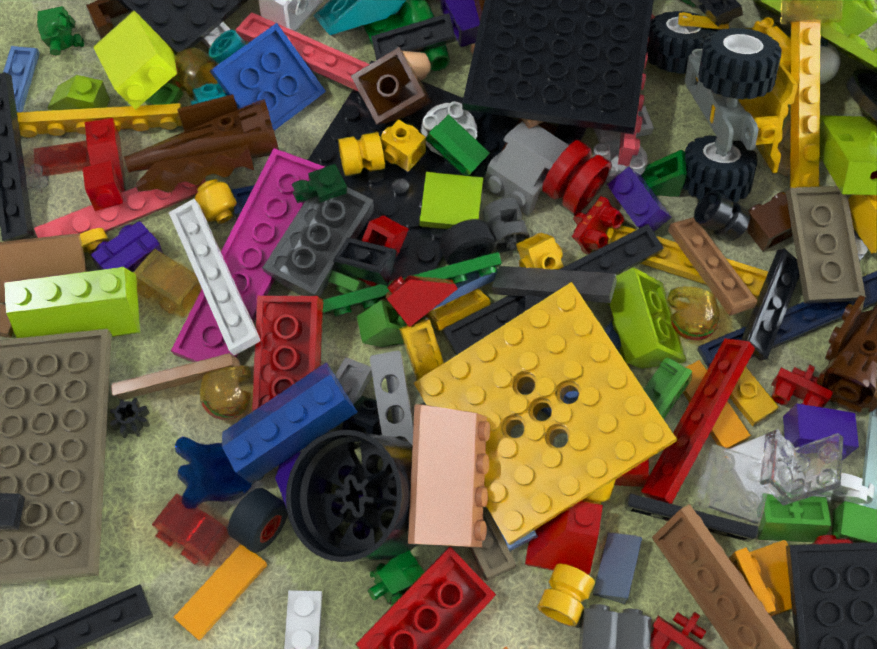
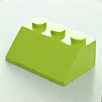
M634 267L617 275V283L612 300L607 305L611 308L614 320L612 325L615 332L619 335L622 345L620 353L624 361L640 369L659 367L666 357L677 363L686 362L679 335L671 324L674 319L663 283Z

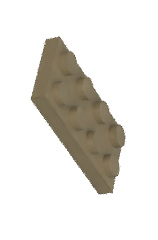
M837 186L789 188L786 191L804 304L856 301L859 295L866 297L847 194H842Z

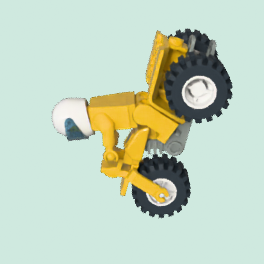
M686 11L665 12L651 20L648 36L649 42L646 50L649 62L667 72L686 73V87L716 136L706 135L698 137L691 141L685 149L686 179L683 188L688 190L691 196H696L699 200L706 193L713 190L720 191L734 202H739V199H745L752 190L758 162L757 153L753 151L755 146L773 173L778 171L781 153L777 148L778 144L782 141V126L784 118L788 115V104L794 103L798 84L791 75V38L778 26L773 27L774 20L771 17L756 21L752 28L730 29L729 23L717 26L707 16ZM821 37L820 84H825L836 76L840 68L841 58L837 48ZM710 196L709 203L715 204L717 196Z

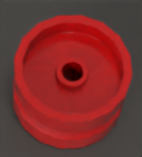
M575 140L561 153L547 173L542 185V192L551 199L558 200L563 197V207L574 215L576 212L583 211L593 200L605 183L612 168V162L603 156L595 155L591 157V148L580 140Z

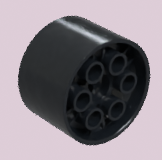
M353 430L329 432L312 441L296 459L290 472L286 489L288 517L295 534L303 545L321 558L336 562L389 560L415 548L418 544H408L413 445L396 437ZM358 447L361 448L362 463L359 462L354 451ZM380 458H382L383 460V467L381 471H379L377 467ZM333 483L341 487L336 488L335 494H331ZM379 486L382 490V497H380L377 489ZM347 523H351L343 536L339 530ZM366 525L370 528L368 536L365 534Z

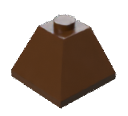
M400 47L351 75L377 125L409 117L432 103L422 82Z

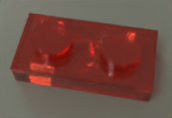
M87 141L33 148L37 177L82 171V168L91 166Z

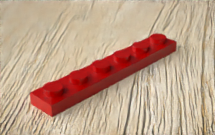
M724 339L673 432L677 441L663 450L641 490V493L646 498L669 504L673 503L755 350L749 341Z

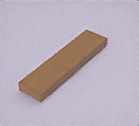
M694 217L671 223L668 232L728 315L731 316L755 308L756 298L703 227L695 221Z
M228 353L112 383V396L125 400L241 370L238 358Z

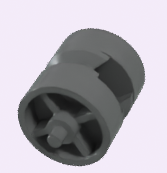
M498 199L483 209L482 214L485 223L488 225L495 240V251L502 253L516 251L517 243L530 238L516 199Z

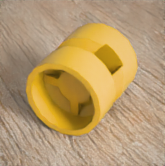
M378 132L363 134L359 140L354 136L338 139L340 158L345 176L359 174L363 168H366L368 171L385 168L383 149Z
M556 564L548 582L552 588L545 589L537 608L547 617L573 627L577 625L584 610L581 601L589 598L595 581L588 574L566 564Z

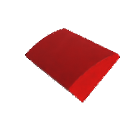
M257 295L256 330L261 341L255 344L252 412L321 366L323 299L319 296Z
M450 546L355 645L358 649H446L496 594Z

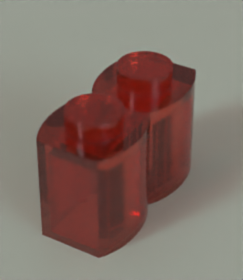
M177 493L151 524L157 531L155 537L169 548L173 543L182 548L183 550L180 555L195 566L198 562L207 566L230 537L228 529Z

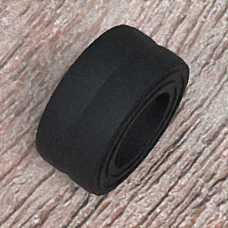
M470 219L452 226L439 240L440 249L448 265L492 254L496 246L488 225L480 219Z

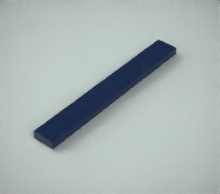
M877 271L862 277L866 295L862 310L877 304ZM856 301L805 304L802 302L788 308L772 349L841 320L847 305H854ZM746 326L698 347L697 351L707 368L712 363L724 339L741 340Z

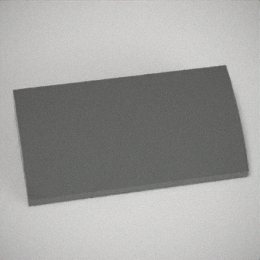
M348 187L346 194L319 203L317 196L306 200L262 267L263 271L300 296L321 297L329 284L328 281L332 271L338 269L333 259L348 237L357 239L374 211V200Z

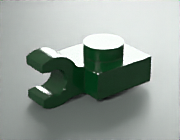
M336 164L308 173L309 181L299 180L292 184L294 189L292 193L297 203L304 202L317 196L319 203L347 193V186Z

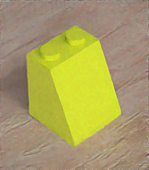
M135 11L130 13L94 45V50L114 90L135 110L177 74L174 51Z

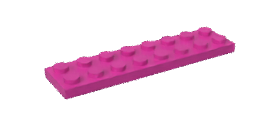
M273 148L221 250L253 323L256 319L257 295L267 296L275 280L265 273L262 267L305 203V201L301 203L296 202L292 193L294 191L292 184L299 180L309 181L308 173L325 167ZM201 290L171 349L173 355L191 362L228 353L232 354L226 345L203 290Z

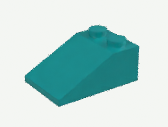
M329 0L313 16L329 35H333L386 19L389 15L397 13L406 0Z

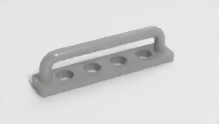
M392 351L370 356V364L382 435L396 437L413 445L414 424L402 354L400 351ZM385 378L387 382L388 393L383 391L382 389V382ZM390 409L392 412L393 424L387 420V413Z

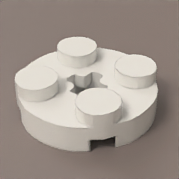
M816 471L808 474L806 488L811 492V496L827 497L828 503H830V500L841 503L848 501L862 506L873 501L875 486L871 483L868 488L862 486V478L835 471H824L823 477H815Z

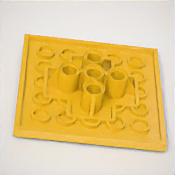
M572 282L414 382L418 392L428 406L474 412L487 417L490 425V437L486 441L485 452L489 458V469L484 479V487H486L488 492L486 507L509 545L677 441ZM528 382L535 383L532 393L528 395L521 394L524 384ZM576 391L579 393L578 399L574 403L566 404L563 402L564 396L568 392ZM550 408L552 410L551 416L547 420H537V414L541 409ZM518 424L524 425V433L518 438H512V428ZM559 434H567V444L560 448L554 447V438Z

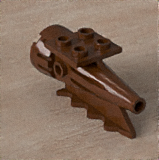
M232 94L178 108L184 132L124 156V160L129 173L148 170L136 183L138 192L158 189L169 193L181 182L186 181L199 185L207 175L216 174L224 178L229 177L235 168L241 166L255 170L251 158L270 156L273 148L278 150L279 148L265 99L257 100L237 109L234 95Z
M859 295L854 305H847L841 319L844 321L841 328L837 326L834 328L829 339V344L831 345L825 357L829 364L817 379L818 385L833 391L830 398L831 402L846 410L860 413L863 408H870L869 412L877 408V305L873 310L862 312L865 297Z

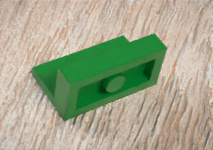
M449 114L426 136V141L463 176H469L490 154Z

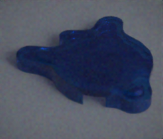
M188 437L177 439L175 452L190 463L180 466L177 473L178 478L187 487L182 495V504L187 509H194L207 501H234L244 496L255 483H249L234 471L222 448V443L205 445L197 443Z

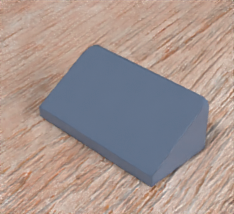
M608 532L593 595L622 604L626 603L630 593L642 537Z

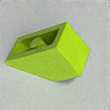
M75 75L57 86L47 108L48 110L105 108L110 98L102 80Z

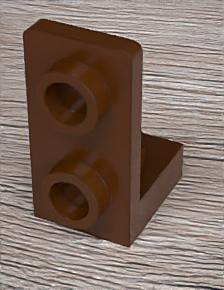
M97 0L86 5L100 39L105 37L110 30L114 29L111 18L129 12L117 0Z

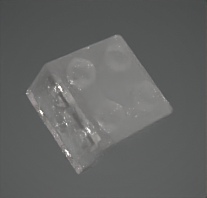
M777 430L766 433L760 484L783 506L839 488L841 485L843 437L836 433L795 448Z
M712 444L704 457L691 504L692 508L704 513L707 508L758 524L762 518L774 464Z

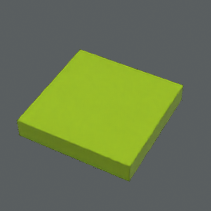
M426 172L420 226L449 229L462 221L479 219L483 177Z

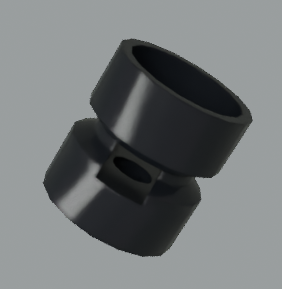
M713 190L706 193L699 200L694 211V219L698 224L713 231L720 238L731 242L738 239L747 229L750 222V213L746 208L732 201L720 191ZM712 195L717 196L715 204L709 203L710 196Z

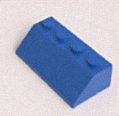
M326 362L223 431L222 448L234 471L252 484L307 447L312 441L356 414L357 410Z

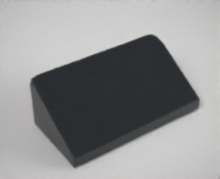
M348 237L333 259V262L340 272L345 275L388 286L397 252L392 248Z

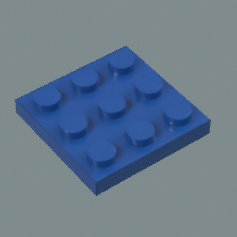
M277 23L210 70V73L227 95H234L237 109L257 100L265 99L274 131L326 92Z

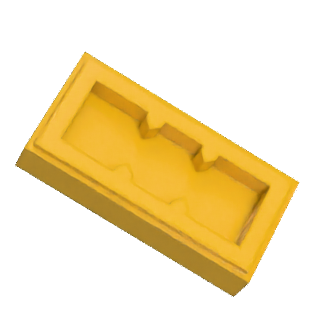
M477 288L431 310L425 316L440 331L491 305L490 299Z
M430 319L420 320L411 327L407 325L399 328L416 381L444 363Z
M745 367L729 398L748 422L754 426L776 412L779 407L747 367Z

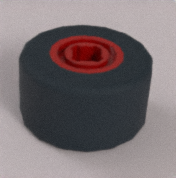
M264 488L254 489L234 509L227 527L228 535L251 552H261L276 539L287 520L288 512L285 503Z

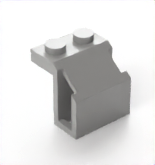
M522 121L505 136L503 141L508 143L505 149L490 161L484 178V187L500 198L516 199L521 212L528 216L535 208L547 173L569 145L538 125L529 129Z

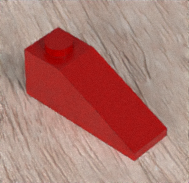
M108 118L85 122L90 165L111 160L120 181L121 191L125 192L126 183L121 140L114 119Z

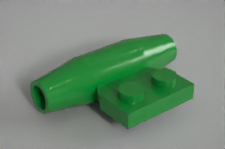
M406 0L398 11L399 14L389 15L386 19L363 25L372 47L371 36L434 18L435 16L426 0ZM446 45L421 52L427 55L431 64V70L433 71L443 70L450 63Z

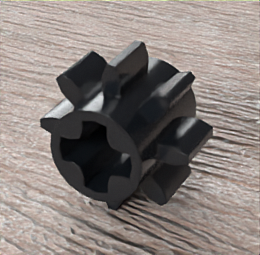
M134 398L132 402H124V400L120 399V404L116 409H110V413L115 418V420L110 422L113 430L120 429V434L123 438H126L128 434H135L139 437V431L143 426H150L145 418L150 412L146 406L140 407L137 398Z

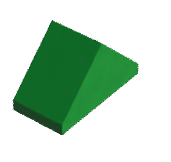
M682 149L647 164L645 171L641 174L656 196H680L686 179L685 151Z

